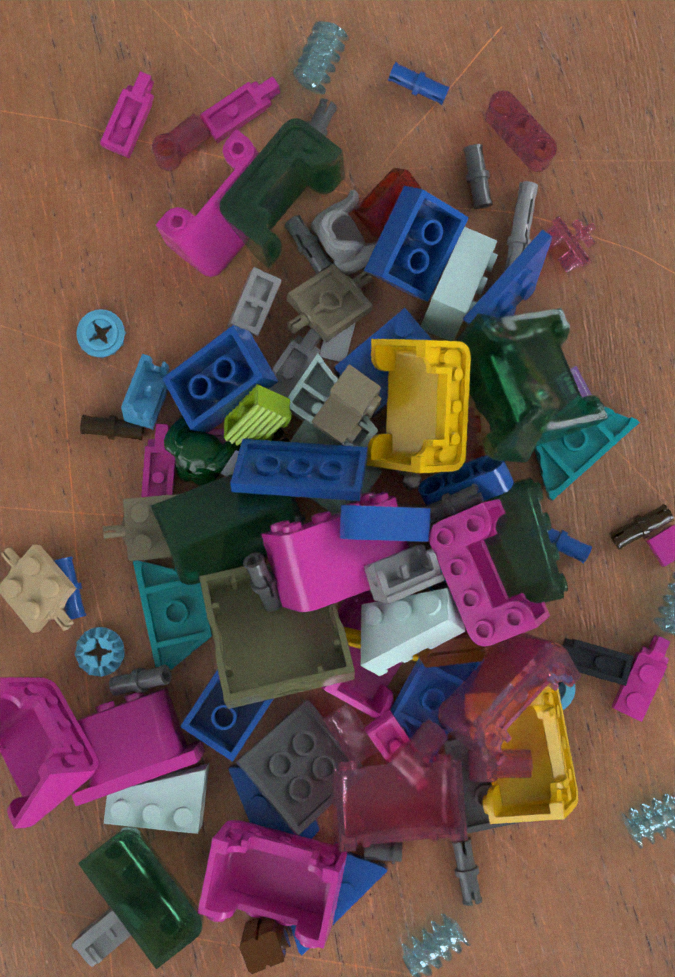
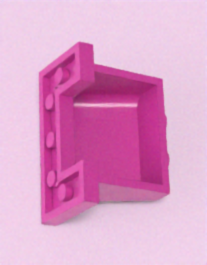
M167 687L146 695L134 692L125 696L126 702L115 705L114 701L106 702L95 707L96 713L77 720L98 758L99 767L88 781L71 794L75 807L198 763L205 753L203 743L199 740L188 745L186 744Z

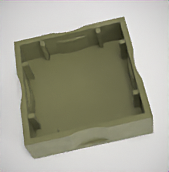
M270 563L266 564L268 570L272 572ZM245 567L199 576L207 618L212 629L216 649L215 658L224 702L228 709L354 680L355 670L345 629L340 621L336 603L309 612H298L282 606L276 611L270 612L263 608L259 595L252 590L250 585L251 578Z

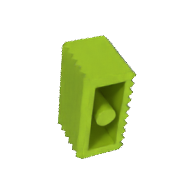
M256 384L255 388L245 396V399L243 398L236 405L235 409H232L228 416L226 415L224 439L226 442L230 441L237 446H241L242 439L271 441L274 433L280 427L285 428L291 420L290 399Z

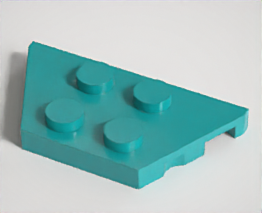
M580 396L575 397L531 437L547 498L553 501L640 422L635 418H628L615 413L614 410L605 406L595 405L592 401Z
M140 560L133 561L155 667L167 665L172 670L213 636L207 618L200 575Z

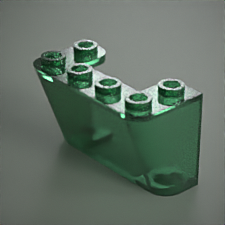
M478 313L456 341L465 343L470 350L469 394L475 402L476 409L484 415L489 423V428L492 432L488 433L483 439L484 451L493 460L525 463L532 455L560 404L508 327L496 317Z
M531 477L514 481L510 490L484 501L500 499L506 513L499 517L496 522L495 529L498 534L484 540L508 598L523 592L525 598L534 603L543 601L548 603L564 599V592L568 591V585L565 575L563 573L559 574L556 561H560V555L556 543H551L548 531L552 527L548 513L542 512L540 500H543V492L540 483L534 482Z

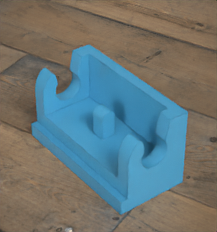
M142 354L121 409L124 421L154 429L168 393V388L162 378L170 373V369L166 362H162L161 367H158L152 363L153 360L150 356Z

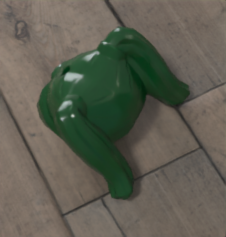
M182 415L170 427L164 438L165 450L174 456L177 474L181 480L186 482L192 481L201 487L211 485L220 475L221 471H223L234 452L240 449V445L237 446L230 441L222 444L217 437L211 434L190 430Z

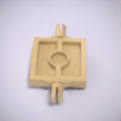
M32 545L22 558L16 554L12 547L5 549L1 556L8 562L11 569L9 574L0 583V594L32 633L40 632L48 621L52 619L58 623L63 631L68 630L74 622L63 609L67 599L77 588L41 545Z

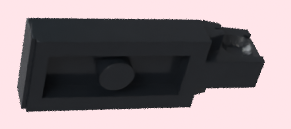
M565 638L563 645L546 641L544 653L560 657L558 665L564 666L566 669L624 686L627 684L634 656L573 638L572 640Z

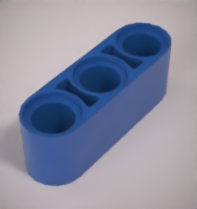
M491 453L464 463L459 470L440 472L424 479L418 486V492L425 505L428 506L441 500L444 494L449 493L452 495L475 483L479 488L478 493L481 492L485 501L510 490L514 480L502 455Z
M341 505L339 538L428 542L431 508Z

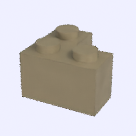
M349 364L331 388L329 398L313 418L312 425L340 445H344L346 441L352 444L362 430L359 423L366 415L371 418L380 406V401L382 400L379 396L381 386Z

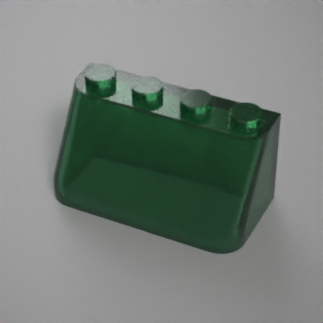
M233 474L150 505L180 581L186 585H194L200 583L199 576L242 566L244 559L252 553H260L263 557L267 556L261 534L270 531V525L285 520H289V523L296 522L290 497L232 492L230 482Z
M125 827L107 835L96 843L78 863L156 969L194 941L201 933L204 924L203 915L198 914V907L138 829Z

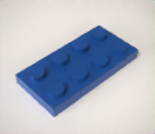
M242 439L230 482L231 491L360 501L367 462V447Z

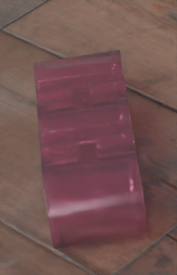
M505 90L494 93L490 98L485 114L488 124L529 169L535 172L546 170L556 155L557 145L554 139L513 94ZM503 106L508 112L498 113L494 107ZM518 127L526 130L527 135L520 136L514 129ZM534 150H543L547 154V158H539L534 153Z

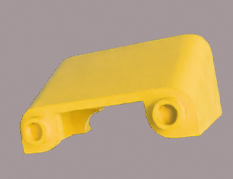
M371 339V361L374 367L380 371H389L386 434H377L370 439L367 448V466L414 473L459 470L466 457L471 362L468 346L460 341Z
M554 680L542 681L467 696L465 704L466 715L475 725H481L492 786L487 791V795L483 796V809L489 816L490 824L565 819L578 804V788L560 693Z

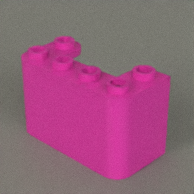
M374 492L361 494L360 501L345 504L398 507L396 497L388 496L387 492L374 494ZM330 511L311 516L312 522L301 525L300 521L289 523V520L277 522L270 525V531L261 534L272 573L276 578V587L282 607L298 612L317 610L370 590L364 566L408 549V541L340 539L341 512L331 515Z
M500 499L483 502L439 521L433 525L429 532L430 545L437 556L439 566L467 632L473 642L484 647L535 629L550 617L544 601L540 603L530 602L525 598L523 592L508 598L484 540L498 534L495 529L496 522L499 517L506 514Z
M240 820L227 821L212 839L198 914L205 915L214 922L225 921V919L233 916L236 909L245 911L251 917L258 918L264 916L276 920L280 925H296L295 937L302 946L323 949L333 925L347 852L335 845Z

